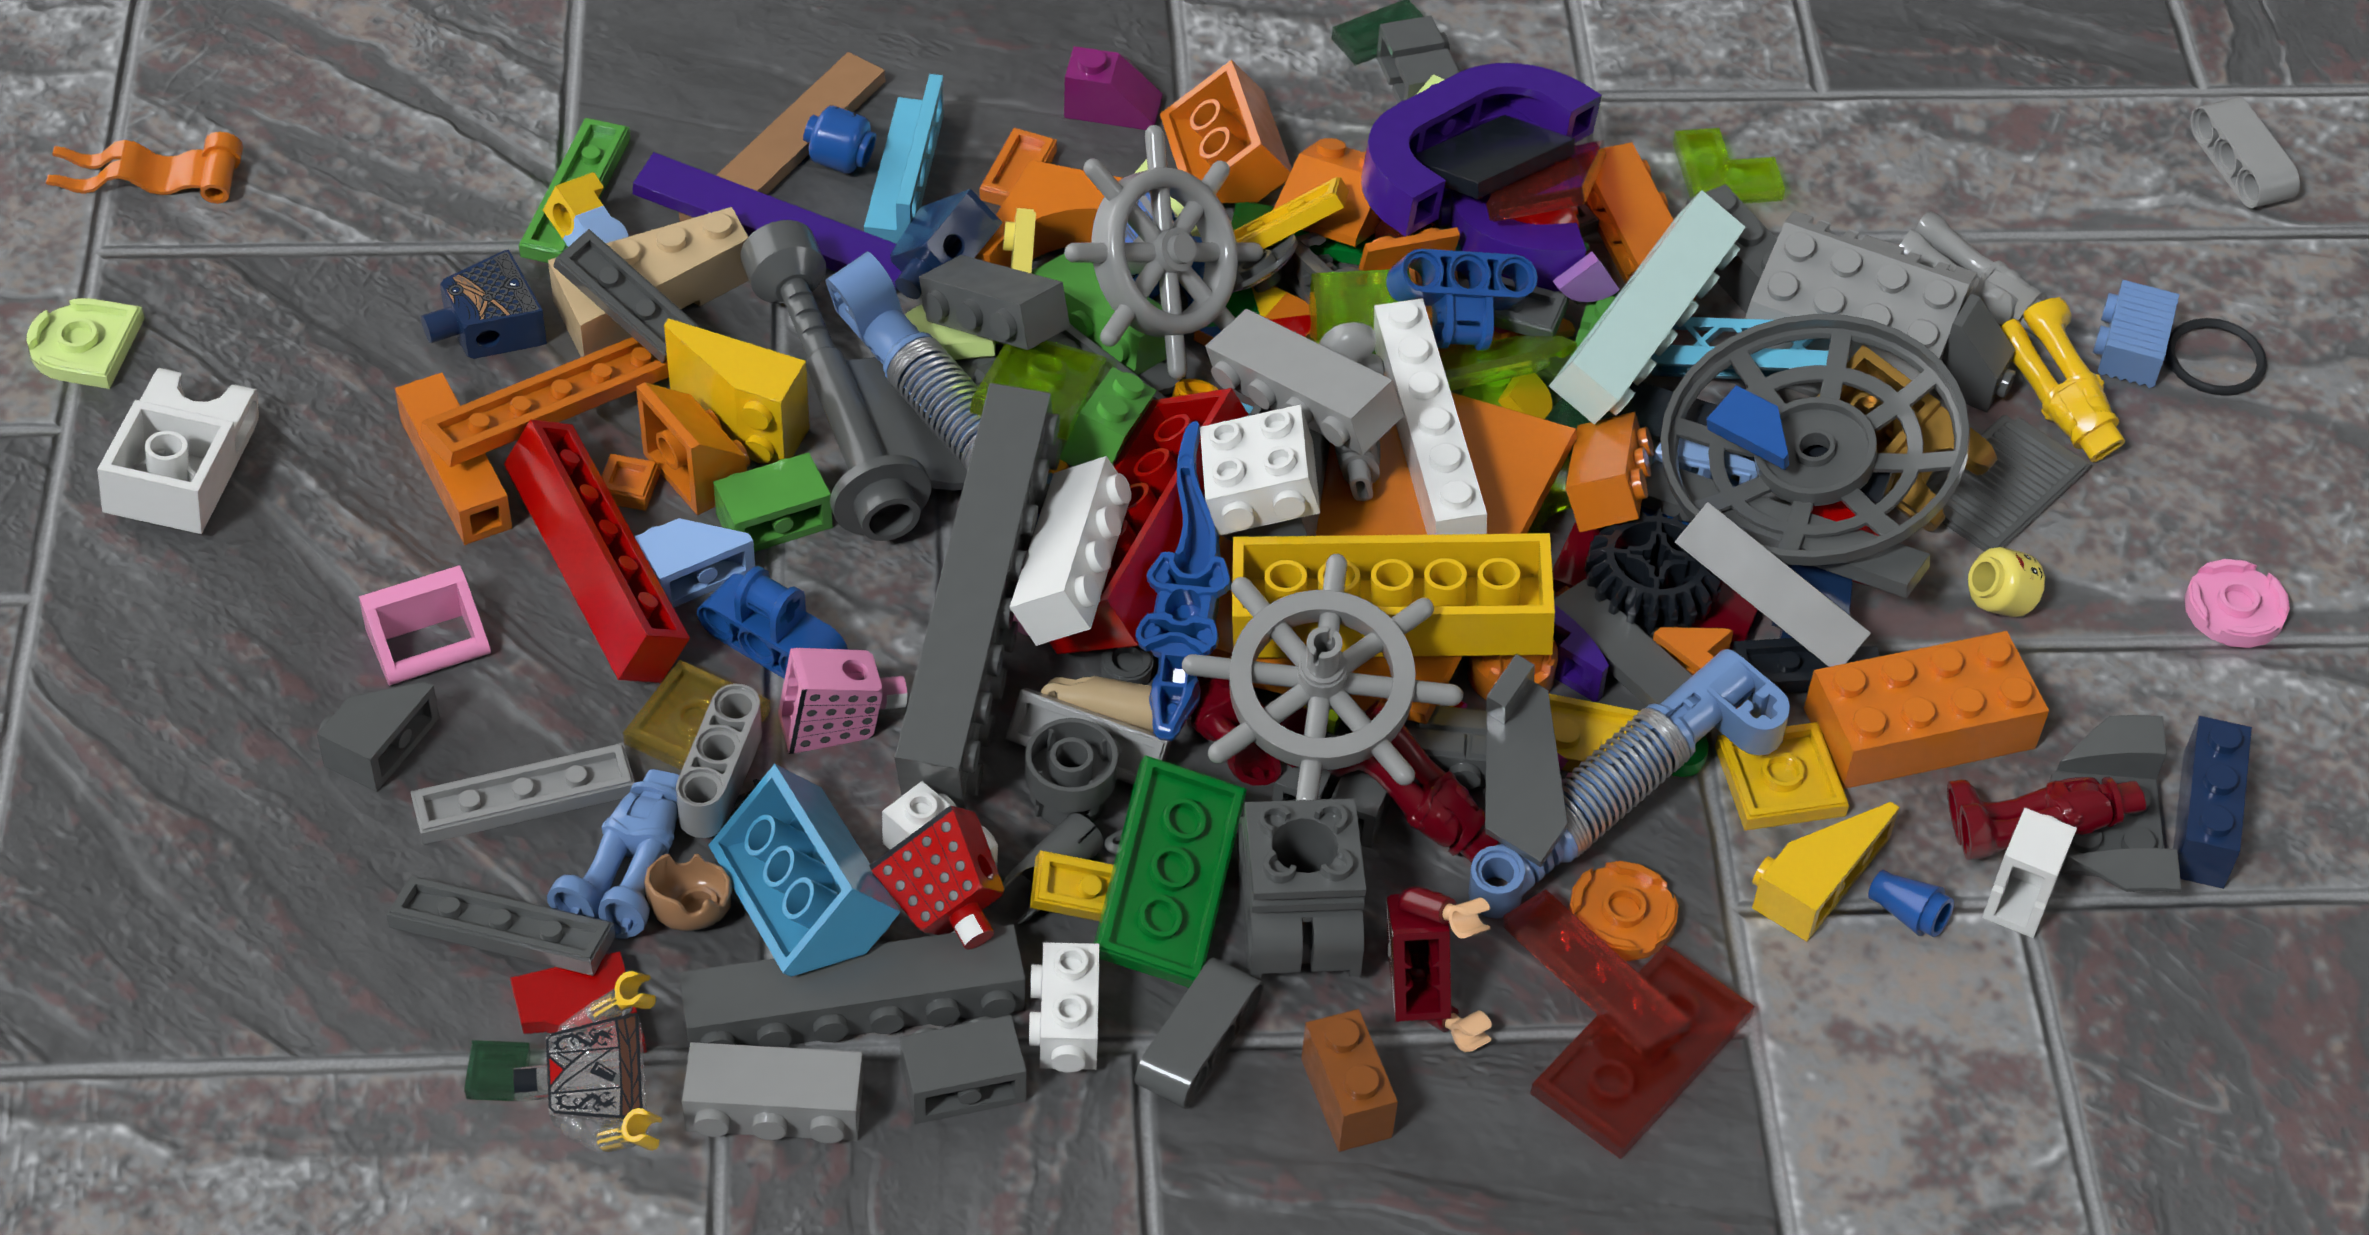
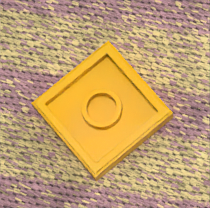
M1818 722L1786 726L1783 742L1778 749L1770 754L1759 756L1746 753L1724 735L1717 736L1715 749L1744 831L1845 817L1847 815L1849 803Z

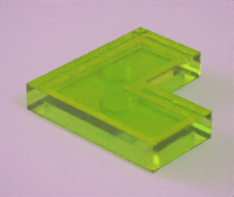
M1720 128L1675 131L1673 145L1690 198L1696 196L1701 190L1707 192L1726 184L1743 203L1783 201L1785 186L1775 157L1730 160Z

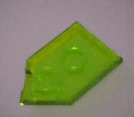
M1513 336L1492 341L1487 351H1477L1474 345L1465 347V349L1441 352L1439 354L1450 391L1536 373L1548 367L1551 357L1559 356V358H1565L1573 354L1577 349V343L1563 336Z

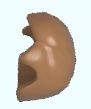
M664 854L647 868L644 883L648 902L657 920L673 930L694 931L709 927L719 922L731 907L733 895L732 880L722 866L705 861L700 854H695L686 863H677L670 854Z

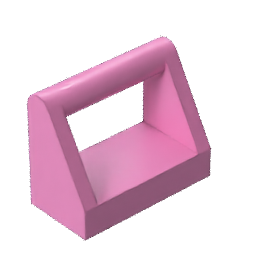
M460 565L359 596L365 630L389 686L491 653L471 591ZM460 616L463 617L472 638L397 662L393 661L387 639Z

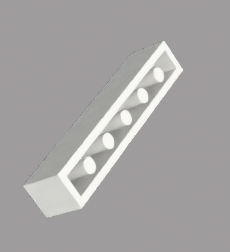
M1423 298L1374 305L1375 353L1383 360L1384 376L1393 380L1403 412V417L1396 423V427L1427 535L1487 534V511Z

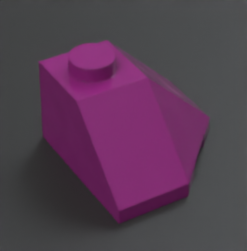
M1073 46L1065 74L1064 118L1146 130L1149 126L1156 125L1162 103V93L1126 56L1116 52Z

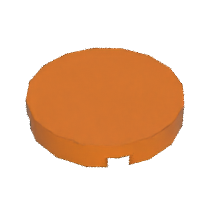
M1625 861L1608 862L1604 868H1598L1593 871V868L1589 869L1578 879L1572 888L1568 917L1574 934L1588 949L1610 959L1622 961L1645 959L1664 949L1674 934L1678 914V903L1675 894L1673 898L1671 892L1667 889L1668 883L1658 873L1641 864Z

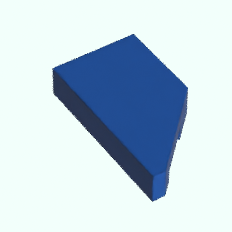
M1736 385L1706 419L1707 429L1785 470L1789 466V456L1778 406Z

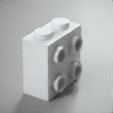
M1301 404L1200 427L1205 500L1218 535L1320 514L1313 440Z

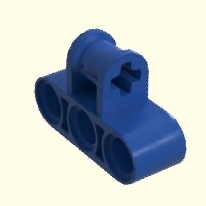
M1417 249L1408 253L1390 269L1387 274L1386 285L1392 298L1398 302L1423 298L1425 306H1432V331L1437 348L1446 349L1450 344L1474 345L1477 351H1487L1491 345L1494 333V310L1509 309L1532 293L1537 285L1538 276L1532 262L1524 256L1516 254ZM1407 268L1414 269L1420 274L1423 282L1422 286L1416 285L1410 280ZM1455 271H1459L1466 276L1469 289L1463 288L1458 284L1454 275ZM1501 274H1506L1513 280L1515 291L1505 287Z
M760 566L753 567L745 576L732 574L697 608L698 620L709 634L785 679L791 648L848 650L843 637L834 628L806 612L804 591L795 586L787 588L770 578L768 570Z

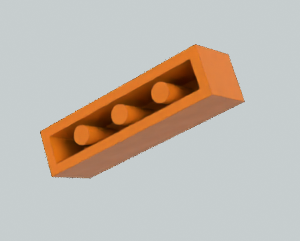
M1633 142L1580 152L1575 179V187L1582 201L1599 219L1598 232L1625 284L1673 222L1667 198L1662 191L1658 192L1652 180L1650 166L1645 159L1642 160Z

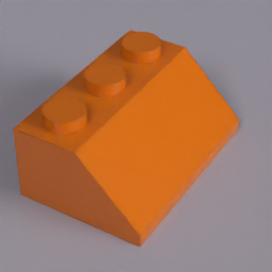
M1230 60L1160 113L1177 169L1190 173L1202 181L1212 164L1216 161H1225L1229 165L1230 173L1216 194L1221 203L1259 202L1272 191L1279 189L1287 181L1292 168L1266 95L1233 60Z

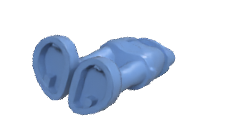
M651 769L647 772L643 781L632 785L630 792L618 804L611 816L604 821L601 828L603 837L594 861L584 878L576 875H563L555 880L547 894V902L550 908L612 922L615 928V938L625 939L633 937L644 930L650 912L649 904L645 899L646 890L644 882L647 868L659 857L668 854L675 838L673 834L678 818L676 796L678 774ZM624 857H633L620 886L611 888Z

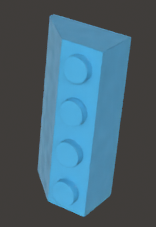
M777 764L770 768L708 845L719 865L723 867L732 880L733 889L782 973L790 977L866 954L900 914L897 905L886 888L873 874L869 867V861L823 789Z

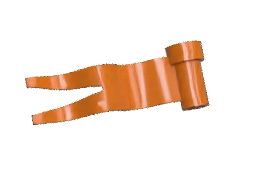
M213 132L206 137L203 149L190 150L177 156L155 154L143 145L129 140L116 141L102 153L93 155L54 146L53 156L63 158L87 169H100L113 159L120 160L111 162L95 177L73 179L61 175H47L46 184L84 194L95 192L108 180L114 179L127 180L148 193L157 195H169L188 188H201L200 195L204 200L220 204L229 199L234 169L241 162L243 143L237 136L231 133Z

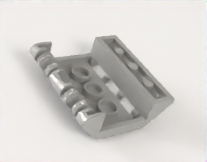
M1793 211L1784 222L1752 296L1745 319L1777 320L1784 317L1807 314H1839L1869 319L1902 331L1921 342L1941 360L1952 323L1969 298L1977 272L1957 266L1954 272L1949 271L1951 263L1942 260L1938 262L1935 268H1931L1921 264V253L1912 250L1908 256L1903 255L1904 247L1865 235L1862 240H1858L1859 232L1848 229L1844 236L1840 237L1830 233V222L1820 220L1814 225V217ZM1815 339L1805 348L1807 350L1829 351L1831 339ZM1851 341L1849 360L1863 343ZM1786 342L1768 348L1790 349L1794 344ZM1864 344L1910 380L1915 379L1921 374L1912 365L1892 353ZM1822 383L1798 384L1787 388L1811 397H1817L1821 392Z

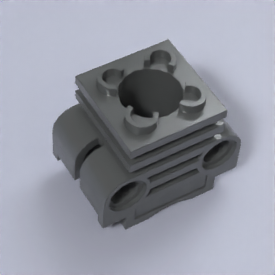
M1355 798L1245 802V815L1239 817L1237 852L1239 862L1238 886L1243 920L1246 969H1249V975L1261 980V975L1266 973L1301 972V964L1306 963L1311 964L1312 972L1349 970V977L1361 976L1364 954L1362 909H1364L1366 883Z

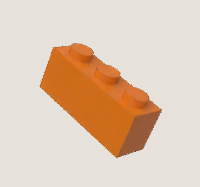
M1635 412L1602 419L1595 425L1592 422L1577 425V439L1573 446L1565 488L1579 532L1639 519L1642 499L1648 498L1645 478L1651 477L1648 457L1654 456L1653 441L1648 427L1640 428Z

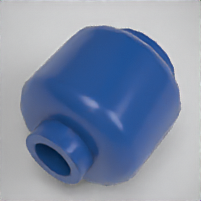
M831 105L820 116L812 115L805 127L803 141L809 143V155L812 161L849 174L858 166L864 168L873 153L877 136L876 133L871 132V124L868 118Z

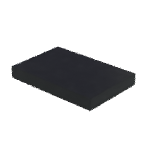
M1502 115L1413 156L1425 167L1445 179V188L1480 199L1575 154V139L1507 115Z

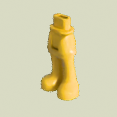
M2061 297L2049 298L2028 307L2023 313V318L2033 333L2043 343L2065 376L2066 380L2063 383L2058 384L2019 320L2011 319L2000 327L2015 348L2012 362L2019 368L2042 403L2041 412L2045 419L2053 421L2070 438L2071 443L2076 449H2083L2090 461L2096 462L2120 448L2125 443V439L2117 429L2119 419L2112 412L2103 391L2104 381L2100 375L2089 370L2067 336L2065 328L2070 323L2072 317L2068 304Z

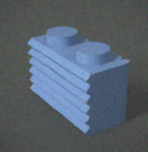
M2122 280L2118 295L2108 293L2101 321L2109 322V327L2100 325L2092 352L2101 355L2098 373L2101 376L2108 374L2110 378L2117 376L2120 381L2127 379L2129 383L2136 381L2139 386L2146 384L2148 388L2154 387L2166 355L2180 294L2127 280Z

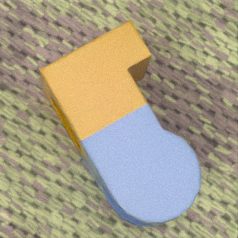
M594 172L556 185L543 208V212L568 247L588 229L605 243L628 237L625 226L610 216L598 198L604 186Z

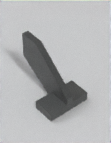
M1516 654L1487 695L1485 834L1541 867L1567 830L1568 822L1548 690L1534 682L1535 665Z

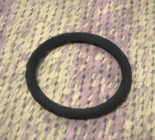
M2214 318L2193 319L2177 326L2170 334L2165 355L2169 367L2179 379L2199 391L2213 395H2236L2252 389L2261 381L2267 367L2266 354L2261 344L2251 333L2232 322ZM2211 327L2229 331L2243 339L2253 350L2257 364L2255 372L2249 379L2236 385L2218 386L2202 382L2187 373L2179 364L2175 354L2176 342L2183 334L2196 328Z

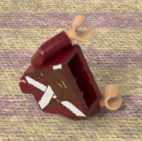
M1418 886L1406 888L1400 894L1389 895L1386 898L1388 961L1395 1022L1424 1020L1442 1032L1451 1030L1454 1042L1463 1052L1474 1051L1491 1042V1037L1484 1031L1490 1029L1492 1023L1484 1012L1478 1010L1462 1019L1459 1017V1010L1451 1005L1449 929L1450 924L1454 934L1459 938H1467L1490 930V926L1483 924L1478 916L1479 913L1490 910L1488 902L1479 897L1457 905L1456 901L1451 897Z

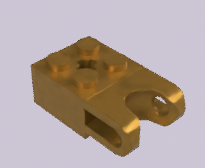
M1864 344L1847 362V368L1872 375L1890 385L1897 392L1912 381ZM1843 385L1840 400L1853 405L1864 415H1867L1883 404L1879 399L1865 391ZM1928 393L1911 407L1921 427L1923 453L1953 451L1954 434L1948 410L1941 406L1939 400ZM1897 418L1875 433L1877 453L1907 454L1906 435ZM1970 427L1968 460L1965 469L1975 475H1983L1997 461V456L1992 445ZM1934 471L1919 472L1910 491L1895 508L1909 518L1919 513L1936 496L1926 485L1931 473ZM1896 473L1890 491L1894 488L1902 473ZM1943 508L1923 529L1927 531L1937 529L1945 519Z

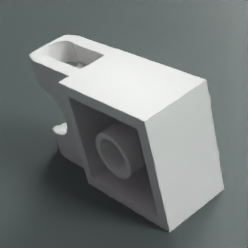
M158 368L140 401L135 400L97 469L102 512L202 534L258 422L257 389L232 384L220 398L208 402L192 401L185 397L181 387L182 372Z

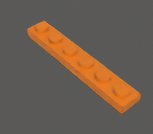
M630 337L422 421L420 436L452 467L518 440L530 419L559 423L636 391V386L644 382L653 384L668 378V362L666 360L664 363H661L637 340Z

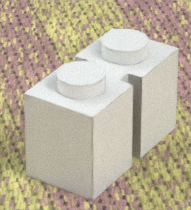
M2024 808L2004 855L1982 918L2034 938L2077 828L2060 822L2052 816L2043 815Z

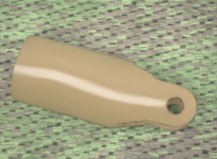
M1098 676L1082 677L1077 680L1055 677L1041 690V693L1154 733L1152 710L1149 703L1152 686Z

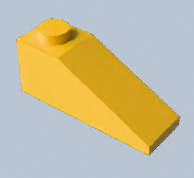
M1888 802L1789 842L1776 859L1770 856L1766 857L1752 880V884L1757 886L1752 909L1808 942L1890 839L1900 807L1892 802Z

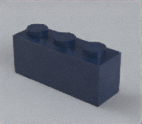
M2198 716L2183 753L2173 849H2177L2180 879L2224 889L2239 856L2252 731L2250 726Z

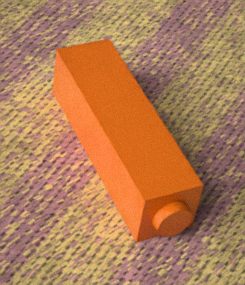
M443 372L396 387L395 392L401 423L463 544L467 545L513 529L508 496L486 454H481L450 467L420 436L422 421L460 406Z

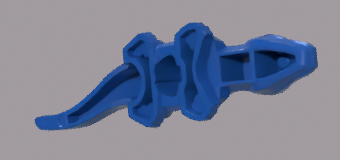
M1197 421L1190 423L1186 427L1177 460V487L1183 515L1181 537L1175 553L1162 552L1147 572V582L1157 592L1154 612L1146 614L1140 621L1135 636L1139 647L1144 651L1151 650L1153 655L1159 658L1158 672L1153 679L1149 696L1153 731L1159 740L1173 741L1180 734L1188 717L1199 706L1201 700L1199 680L1197 676H1191L1184 672L1182 661L1190 654L1207 656L1217 648L1219 634L1216 627V619L1219 609V598L1231 590L1232 585L1227 564L1220 554L1219 535L1197 476L1196 456L1200 439V425Z

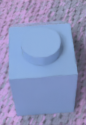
M678 518L664 525L652 527L644 533L634 536L673 608L717 590L732 574L745 576L749 570L755 567L754 543L749 533Z

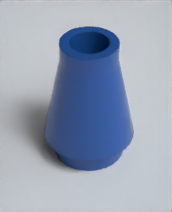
M1881 870L1875 876L1868 892L1869 899L1879 903L1918 936H1922L1925 933L1932 937L1938 936L1947 925L1954 908V899L1945 895L1943 887L1893 875L1885 870Z

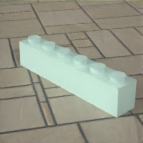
M1701 190L1676 216L1549 387L1594 425L1608 411L1616 416L1635 394L1629 388L1632 382L1638 386L1656 366L1657 363L1651 359V356L1654 353L1660 356L1677 337L1678 333L1672 329L1673 326L1676 324L1681 327L1698 308L1699 304L1693 300L1694 297L1697 295L1700 299L1703 298L1718 281L1720 276L1714 272L1716 267L1722 271L1739 252L1740 248L1734 243L1746 227Z

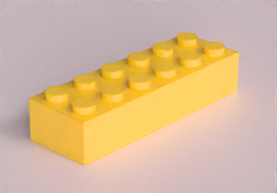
M1550 533L1233 537V581L1238 577H1246L1270 604L1294 593L1323 590L1327 559L1333 554H1340L1347 561L1344 592L1367 600L1384 611L1390 618L1417 599L1428 598L1432 601L1434 605L1433 614L1404 635L1413 656L1553 654L1555 608ZM1232 592L1234 649L1240 633L1253 616ZM1318 622L1292 627V629L1307 646L1308 635L1313 629L1318 627ZM1340 625L1339 634L1342 637L1343 644L1341 652H1344L1365 636L1356 630ZM1273 639L1258 656V658L1287 657ZM1380 652V653H1378L1377 655H1375L1374 657H1384V656H1383V654Z

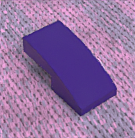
M1554 604L1553 640L1558 649L1555 679L1589 700L1598 703L1603 696L1609 665L1596 643L1586 631Z

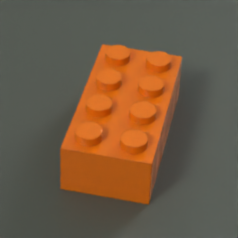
M2007 631L1816 669L1813 672L1804 704V711L1810 723L1818 722L1843 789L2036 749L2049 713L2046 703Z

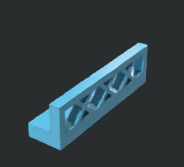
M929 74L923 100L902 97L897 99L864 224V232L897 244L921 207L944 117L943 75Z
M1690 317L1681 327L1675 324L1672 329L1688 330L1697 342L1692 346L1670 345L1660 356L1654 353L1651 359L1657 364L1651 371V374L1653 376L1684 377L1707 352L1716 347L1709 346L1708 344L1723 331L1736 332L1738 334L1755 325L1773 320ZM1696 330L1709 332L1701 337ZM1808 339L1791 341L1794 345L1790 349L1765 348L1750 356L1763 375L1767 377L1795 367L1826 365L1828 351L1807 350L1805 347L1815 340ZM1732 365L1715 377L1741 379Z

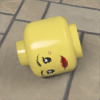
M2004 547L1989 548L1981 553L1971 566L1968 574V588L1971 599L1979 608L2008 617L2024 616L2031 612L2040 602L2045 588V575L2037 559L2027 553Z

